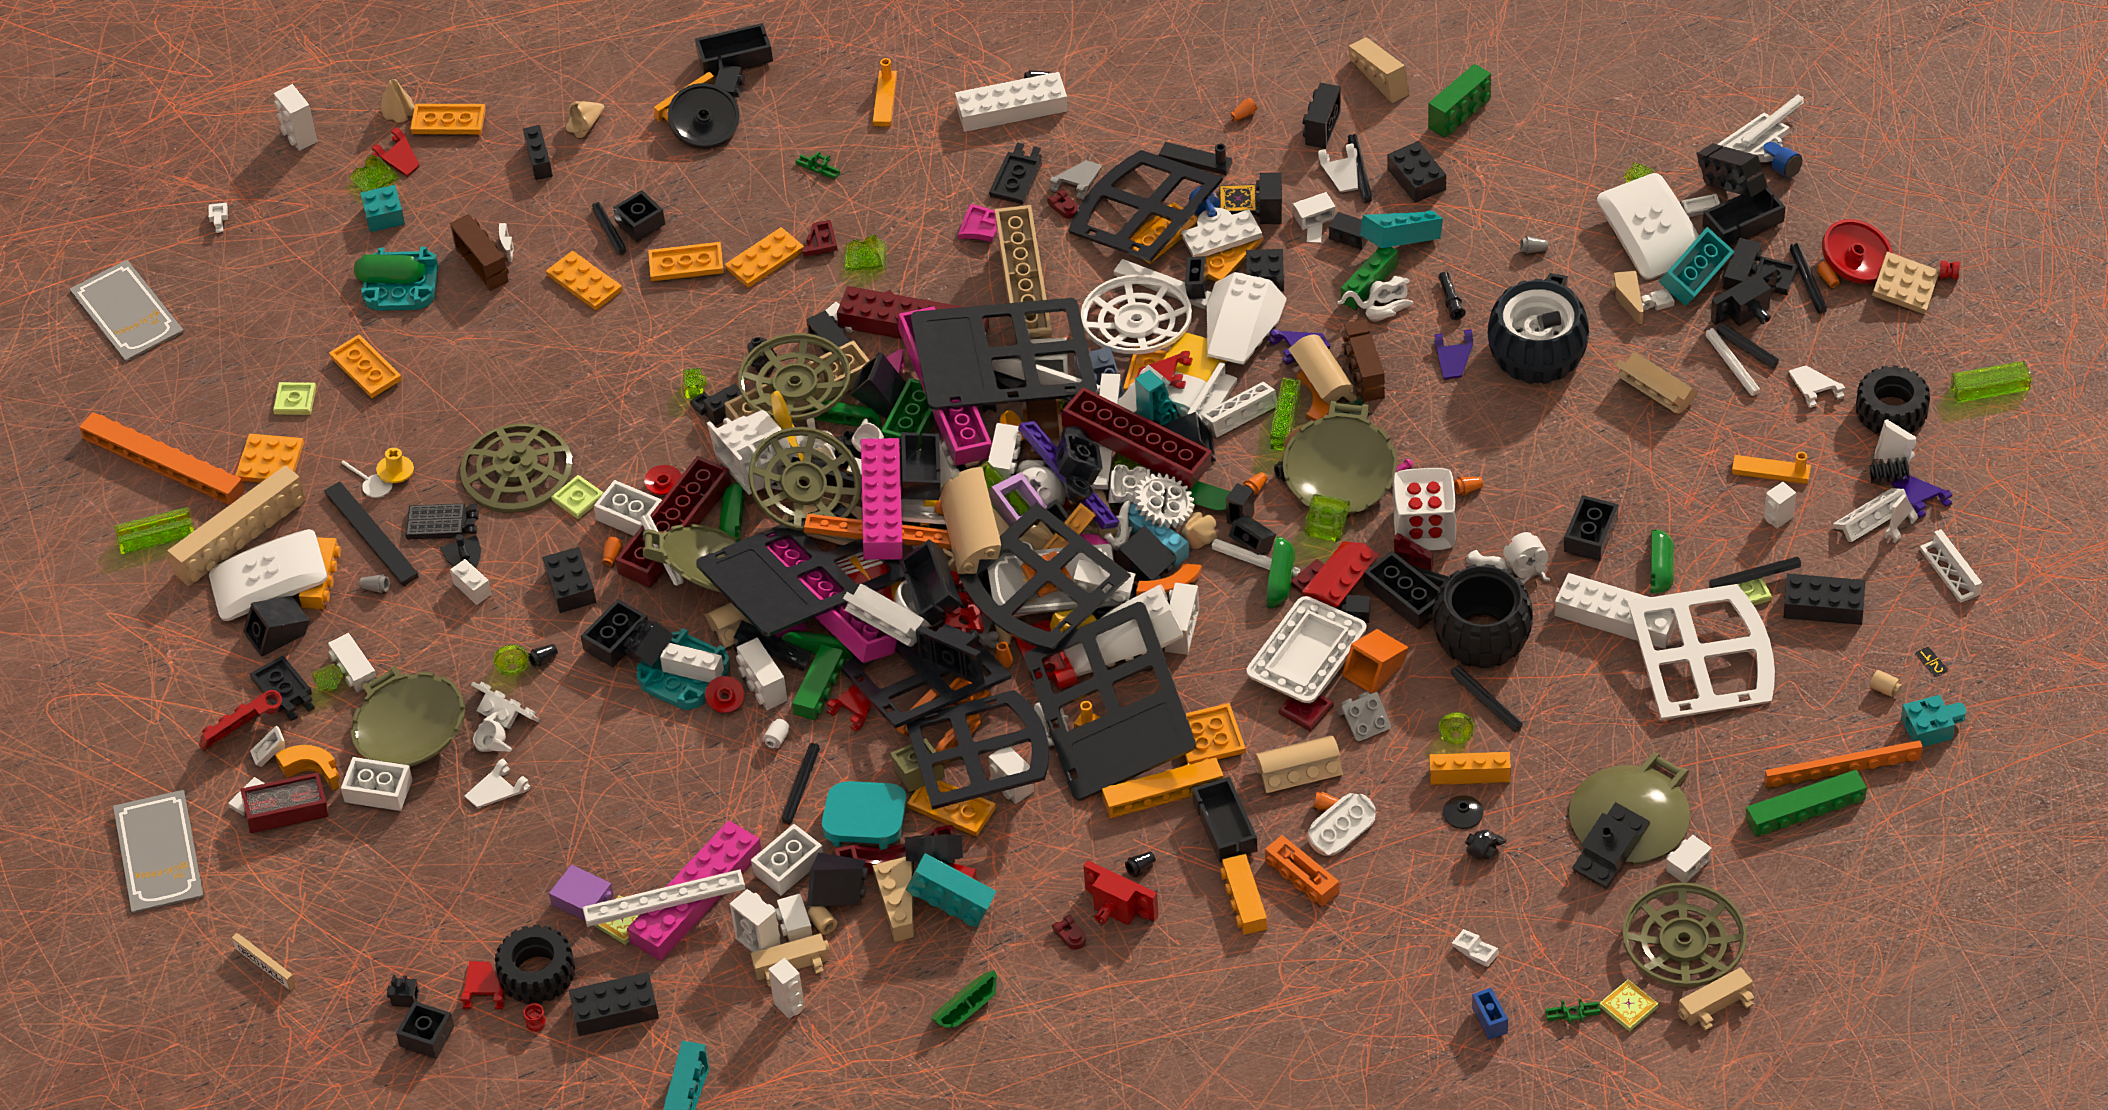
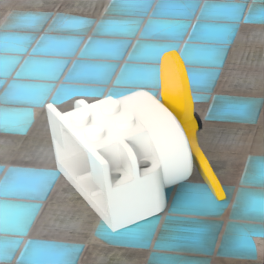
M779 391L771 394L775 421L766 411L760 410L734 421L725 418L723 419L724 425L716 428L710 421L707 422L716 458L724 467L729 469L730 474L748 495L752 494L748 480L749 466L757 447L771 434L783 429L797 427L796 423L792 422L787 405ZM796 436L778 440L783 450L790 448V446L799 447ZM769 445L760 454L755 465L756 467L766 470L770 460L777 454L772 445ZM796 453L800 461H803V454ZM792 454L787 455V457H788L789 460L791 461V460H792ZM781 460L774 465L772 473L778 474L777 468L784 465ZM754 474L755 490L758 491L765 487L764 478Z

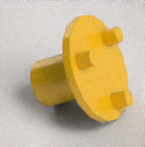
M390 448L385 452V458L377 464L376 471L377 476L384 483H401L412 476L414 466L409 458L402 456L400 449Z

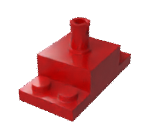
M1089 860L1083 865L1085 890L1093 894L1094 909L1098 911L1094 918L1098 923L1102 920L1101 924H1105L1108 918L1112 917L1129 925L1136 914L1153 922L1158 918L1157 892Z

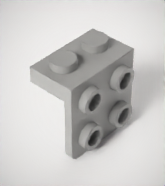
M1368 691L1358 695L1359 699L1352 701L1351 698L1341 702V707L1336 709L1339 716L1345 715L1353 737L1357 742L1391 728V723L1377 692L1370 694Z

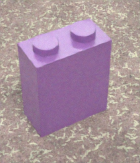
M574 865L567 869L549 892L551 905L584 921L586 920L582 907L610 901L614 896L610 882Z

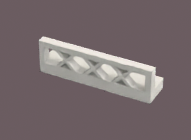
M1220 362L1187 415L1196 412L1202 419V413L1227 400L1237 384V378L1225 374L1224 363ZM1203 420V422L1209 428L1210 424Z
M1262 382L1202 413L1201 417L1210 424L1212 435L1217 438L1279 406L1275 389Z
M1897 488L1887 490L1833 523L1834 529L1843 530L1847 541L1853 542L1891 519L1892 506L1903 494L1907 496L1905 490Z
M1941 529L1935 531L1933 541L1921 545L1919 550L1960 603L1981 595V580ZM1935 547L1938 550V555L1929 553L1928 549ZM1938 561L1947 562L1948 568L1939 566ZM1951 574L1958 576L1959 580H1950L1948 578V575ZM1959 587L1967 589L1969 593L1961 595L1958 589Z

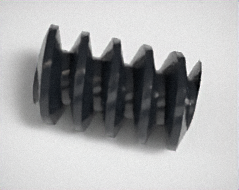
M1903 457L1902 463H1900L1899 458H1895L1894 463H1892L1891 458H1888L1886 464L1883 459H1880L1877 465L1875 459H1873L1871 465H1869L1871 484H1873L1874 478H1876L1878 483H1881L1882 477H1884L1886 483L1890 477H1892L1893 482H1896L1897 476L1900 477L1901 481H1904L1905 476H1907L1910 481L1909 463L1906 457Z

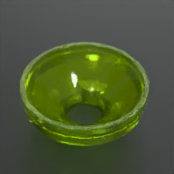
M510 644L496 651L493 662L499 673L513 676L520 674L527 668L529 657L525 648L520 645ZM511 663L518 665L515 669H508L507 666Z
M1461 712L1446 714L1440 719L1438 726L1441 738L1451 744H1463L1469 741L1474 734L1475 728L1472 718ZM1458 731L1462 733V736L1454 738L1451 736V733Z

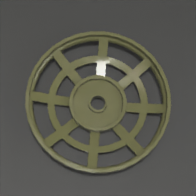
M792 333L773 337L755 347L742 362L738 381L743 399L754 411L763 410L758 405L764 403L772 408L771 394L765 396L762 384L772 385L774 392L779 391L784 400L787 401L786 405L791 420L799 421L817 417L833 408L847 392L851 373L846 355L833 342L817 335ZM800 343L799 352L786 353L776 357L771 350L783 344ZM809 343L823 347L833 353V355L824 361L816 355L806 353L807 345ZM764 353L770 361L762 367L758 375L748 373L747 371L753 361ZM788 359H797V363L785 366L781 362ZM805 359L814 361L819 366L813 370L810 366L804 364ZM839 359L844 368L845 380L834 382V374L830 366ZM774 366L777 369L773 379L764 377L771 367ZM825 370L829 382L818 383L817 375ZM745 379L756 382L760 398L750 401L745 391ZM793 381H799L798 384H791ZM843 387L840 394L826 406L821 404L828 398L832 389ZM817 389H827L818 400L812 396ZM806 400L809 403L807 406L793 408L795 402ZM812 408L817 409L806 414L791 415L792 412H802ZM766 411L774 419L773 413Z
M509 424L485 433L471 444L462 459L460 475L465 491L479 505L498 512H525L552 500L551 497L569 482L573 470V459L565 440L554 431L534 424ZM517 429H530V430H532L530 433H526V432H515V433H508V434H506V432H505V431L517 430ZM540 432L546 433L557 439L562 446L551 447L546 440L537 435ZM498 434L499 437L490 441L483 449H475L486 439ZM511 437H526L522 443H511L509 440ZM534 439L545 448L534 450L529 445ZM499 441H502L504 445L498 451L488 450ZM565 452L566 467L563 475L553 470L555 464L554 453ZM470 455L478 456L476 462L477 473L467 478L466 462ZM549 455L547 467L538 464V456ZM483 457L493 458V465L482 469ZM513 461H520L518 464H512ZM495 471L500 480L495 484L486 475ZM536 471L543 473L538 479L529 483L528 478ZM549 476L558 480V483L550 491L535 498L533 488L542 484ZM481 479L486 486L494 490L491 499L478 494L470 484ZM507 481H520L522 486L506 487L505 485ZM502 492H525L528 501L520 503L498 502Z
M791 427L771 434L757 447L749 466V486L758 506L775 522L794 530L804 531L801 521L806 519L807 514L802 513L803 505L814 504L819 512L809 514L836 517L831 510L838 504L841 495L853 496L848 509L840 516V518H847L854 510L860 497L862 479L859 466L853 454L837 438L818 429ZM790 436H808L806 447H792L783 450L778 440ZM815 438L830 444L842 455L832 461L824 453L813 449ZM769 445H772L777 454L770 460L766 470L756 467L755 465L760 454ZM804 453L803 461L791 463L787 455ZM812 455L821 459L827 465L820 469L817 465L811 463ZM779 460L786 467L782 475L771 472ZM845 461L848 462L853 473L854 488L843 487L842 476L838 466ZM831 471L834 473L837 487L827 486L825 475ZM754 474L764 478L765 489L769 496L764 501H761L756 493L753 480ZM770 480L780 483L781 493L774 496ZM799 480H806L808 486L800 485ZM824 493L836 494L833 501L827 507L820 500ZM788 498L796 503L795 512L783 506L780 501ZM775 505L782 512L793 516V524L777 517L767 507Z
M1680 882L1661 885L1641 895L1631 905L1625 916L1622 936L1629 958L1644 974L1664 984L1679 987H1695L1710 984L1727 975L1737 966L1746 947L1747 932L1740 911L1726 896L1707 886ZM1678 893L1679 904L1665 906L1657 911L1648 904L1649 901L1659 896ZM1687 893L1705 896L1716 901L1718 904L1711 912L1700 906L1687 904ZM1642 908L1649 918L1643 925L1641 935L1629 933L1632 919ZM1724 909L1735 920L1739 934L1727 936L1724 925L1717 918ZM1679 911V918H1674L1668 922L1661 917L1667 913ZM1687 911L1705 916V918L1701 922L1688 918ZM1654 922L1662 928L1659 937L1647 936ZM1713 923L1718 929L1720 937L1709 938L1706 928ZM1686 937L1689 941L1681 942L1679 938ZM1629 941L1641 943L1645 955L1651 962L1643 966L1633 955ZM1740 942L1737 956L1728 967L1720 963L1726 952L1727 944ZM1648 944L1660 945L1663 954L1655 958ZM1709 945H1721L1714 959L1706 954ZM1669 959L1681 962V970L1670 968L1663 963ZM1697 959L1707 964L1701 968L1689 970V962ZM1658 967L1668 973L1681 975L1682 981L1662 977L1653 973L1652 970ZM1711 968L1720 971V973L1709 978L1690 981V975L1700 974Z

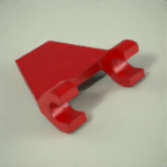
M395 127L391 133L394 135L392 140L397 144L387 152L380 145L375 144L372 147V150L375 151L372 156L385 161L408 177L420 166L405 135L399 128Z
M1182 351L1177 355L1152 363L1150 366L1171 382L1170 386L1184 389L1186 381H1182L1183 374L1174 375L1177 363L1190 366L1193 358H1189L1190 351ZM1146 366L1139 368L1137 377L1139 376L1141 370L1146 368Z
M853 685L837 699H831L827 702V706L830 707L827 713L834 716L838 713L841 706H844L855 714L850 718V721L853 722L850 728L857 732L863 726L872 703Z
M469 961L464 992L461 995L463 1009H471L472 995H494L495 1009L504 1008V992L490 962Z

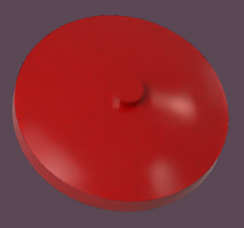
M1839 220L1827 229L1822 238V252L1828 265L1837 274L1855 283L1870 284L1877 282L1886 253H1893L1892 247L1883 233L1871 224L1861 220Z

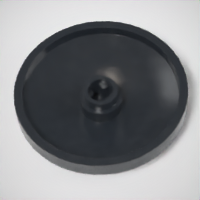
M697 83L681 89L673 97L668 109V123L673 134L684 144L698 149H711L723 145L735 134L739 124V109L731 94L723 88L708 83Z

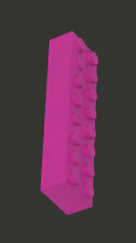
M899 438L861 439L863 560L902 559Z
M728 820L666 887L740 869L741 873H743L751 865V859L762 851L760 838ZM722 895L640 914L627 928L629 942L661 961Z

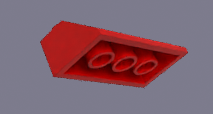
M1343 541L1301 594L1304 597H1311L1339 609L1346 600L1347 595H1350L1364 578V571L1375 563L1379 554L1364 543Z

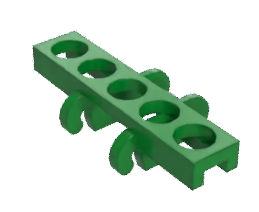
M818 151L815 156L812 155L810 158L801 154L800 158L796 159L797 165L834 180L840 175L839 169L828 165L831 161L830 155L825 157ZM819 158L823 160L822 164L817 163Z
M1578 998L1579 1006L1566 1008L1564 1000H1562L1561 1007L1545 1009L1547 1021L1565 1019V1021H1568V1024L1573 1020L1583 1022L1585 1016L1600 1014L1599 1002L1583 1004L1582 999ZM1575 1010L1577 1013L1575 1015H1571L1569 1011Z

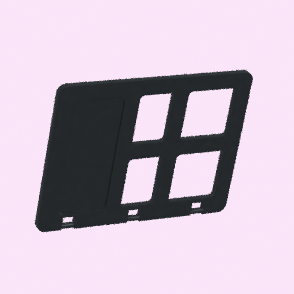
M1074 298L916 311L911 314V324L927 403L932 410L1008 404L1009 402L1020 403L1064 399L1066 397H1074L1082 387L1097 393V383L1078 302ZM1066 312L1072 340L1031 343L1025 315ZM1011 317L1017 344L989 347L983 319ZM1068 353L1076 355L1082 382L1046 386L1040 384L1034 357ZM1019 358L1022 364L1026 387L998 389L992 361ZM1067 389H1075L1076 392H1067V393H1066L1065 390H1067ZM1018 394V397L1008 398V395ZM960 399L961 401L957 403H950V400Z
M838 503L831 512L836 517H840L847 508L842 503ZM852 513L847 517L849 519H857ZM802 519L801 526L805 525L806 519ZM780 524L764 533H758L724 547L715 553H709L696 560V567L761 634L772 636L848 604L843 597L847 592L854 595L860 584H856L835 563L862 552L863 539H857L831 551L824 552L803 531L787 528ZM771 534H774V535H775V536H773V537H771V538H767V537H766V536H769V535H771ZM784 538H791L811 559L792 567H786L766 546ZM722 554L725 555V556L722 557V558H719V559L717 558V556H720V555H722ZM880 559L891 571L861 584L877 592L905 580L906 574L903 573L899 559ZM817 570H823L843 591L820 600L798 578Z
M1133 603L1074 630L1053 651L1036 647L1025 654L1024 659L1050 729L1070 791L1076 800L1081 801L1102 792V788L1120 784L1185 755L1196 748L1195 737L1144 603ZM1135 619L1147 649L1146 654L1111 670H1107L1096 637ZM1082 643L1093 671V677L1054 694L1043 661ZM1153 667L1161 689L1125 707H1120L1114 690V684ZM1041 670L1043 677L1037 679L1035 672ZM1099 691L1107 710L1106 715L1076 729L1067 731L1060 709ZM1055 720H1058L1060 727L1054 729L1052 723ZM1076 770L1078 778L1072 780L1070 772Z

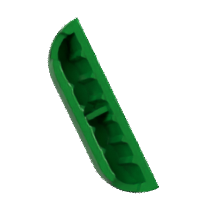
M367 254L362 255V258L355 261L354 274L358 280L366 283L409 284L422 278L426 271V266L424 263L420 264L413 260V256Z
M827 400V401L822 402L821 404H823L824 406H826L827 404H829V403L832 402V401H828V400ZM838 402L827 412L814 417V420L855 427H860L866 418L868 423L874 424L880 430L882 426L879 414L872 408ZM812 408L810 412L816 411L817 409Z
M1200 481L1191 490L1186 489V492H1192L1190 497L1194 498V504L1217 511L1226 510V497L1231 491Z
M738 482L731 484L723 492L718 527L719 530L736 538L735 542L740 541L745 490Z
M1655 529L1651 530V593H1661L1668 590L1674 583V543L1665 531Z
M1279 536L1275 540L1268 579V609L1276 608L1277 605L1288 599L1295 563V551L1292 544L1287 539Z
M795 630L781 637V639L814 655L817 654L822 644L843 650L845 659L850 660L853 657V653L833 635Z
M991 970L977 977L932 1015L931 1020L945 1028L960 1025L995 995L996 972Z

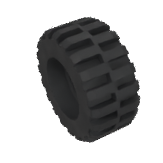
M1893 365V367L1882 366L1881 369L1876 368L1872 370L1871 373H1867L1860 381L1857 389L1856 413L1859 420L1863 422L1867 429L1871 428V431L1876 434L1881 433L1885 420L1891 421L1908 433L1915 432L1925 423V419L1928 416L1930 389L1925 384L1926 381L1922 377H1918V373L1915 371L1911 372L1906 367L1898 368V366ZM1896 397L1907 403L1892 406L1881 402L1879 399Z
M533 925V927L529 928L524 926L522 930L517 931L516 929L511 932L510 937L507 935L502 940L503 944L498 946L497 953L495 954L498 979L505 993L509 997L513 996L516 1001L521 1002L524 1000V1003L527 1004L532 1002L540 1004L545 1000L549 1002L554 999V996H560L564 993L563 989H567L574 978L575 963L571 946L568 943V939L556 929L552 931L551 927H540V925ZM533 957H546L552 960L547 967L540 971L525 972L518 969L524 961Z

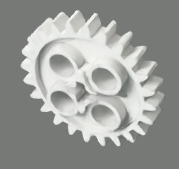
M1158 473L1157 477L1153 474L1149 478L1145 476L1143 480L1139 481L1133 494V498H1135L1133 504L1137 505L1136 510H1141L1140 516L1145 515V521L1152 520V525L1159 523V528L1163 524H1165L1167 529H1169L1170 525L1174 528L1178 524L1182 526L1184 521L1187 522L1189 517H1191L1195 505L1192 504L1194 498L1190 497L1192 492H1186L1188 486L1182 487V481L1175 482V477L1169 479L1168 474L1164 478L1160 473Z

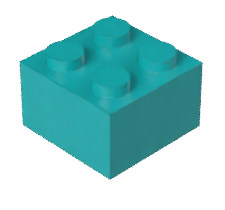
M396 185L360 193L370 232L405 225Z

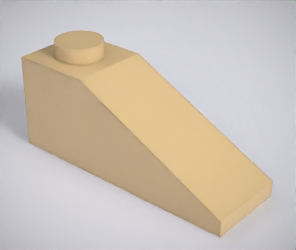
M1636 271L1615 272L1614 280L1610 281L1611 291L1615 292L1616 300L1639 325L1643 324V307Z

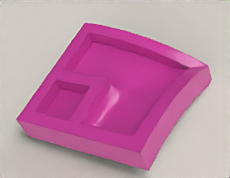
M970 204L960 227L958 239H979L993 242L997 234L995 211Z

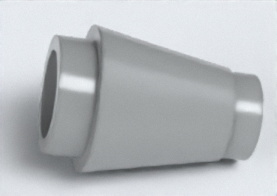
M1529 236L1521 238L1520 251L1525 252V254L1548 250L1547 240Z
M383 574L362 577L360 579L361 589L384 593L389 590V578Z

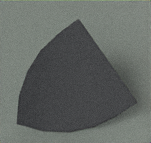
M458 534L456 542L440 547L445 559L453 567L464 559L474 568L478 566L481 558V547L476 535L464 539L463 535Z

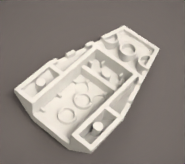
M1234 272L1215 282L1206 307L1207 357L1244 365L1255 352V348L1261 345L1264 337L1268 336L1271 329L1277 326L1287 298L1271 280Z
M1158 585L1132 598L1103 616L1105 617L1133 603L1142 602L1147 607L1161 648L1184 637L1180 625L1169 606L1168 597L1162 585ZM1135 619L1096 637L1105 665L1108 667L1114 666L1115 662L1125 659L1126 662L1133 660L1134 656L1144 655L1147 652ZM1082 643L1064 650L1065 656L1068 657L1076 677L1093 672Z

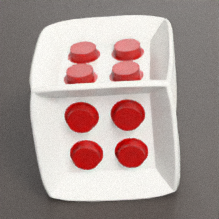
M1420 468L1396 472L1393 477L1395 535L1399 533L1429 551L1454 547L1456 541V516L1454 512L1455 491L1451 471L1444 468Z

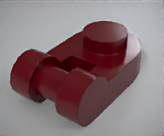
M1060 190L1056 196H1051L1047 199L1049 206L1064 218H1073L1078 211V204L1067 196L1064 190Z
M1068 914L1063 917L1061 922L1052 924L1053 931L1070 949H1080L1085 945V933L1075 923L1071 915ZM1066 927H1068V928L1070 929V930L1067 931V932H1065V930H1064Z

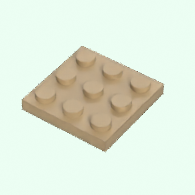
M1887 252L1872 296L1925 314L1940 270Z

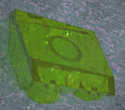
M371 155L365 160V166L356 168L349 178L365 192L383 188L400 177L379 156Z
M873 234L868 236L865 241L856 239L846 243V271L887 269L886 255L888 249L885 241L878 239Z
M1314 494L1310 502L1309 513L1306 515L1304 533L1308 537L1312 536L1331 540L1335 543L1340 541L1350 502Z

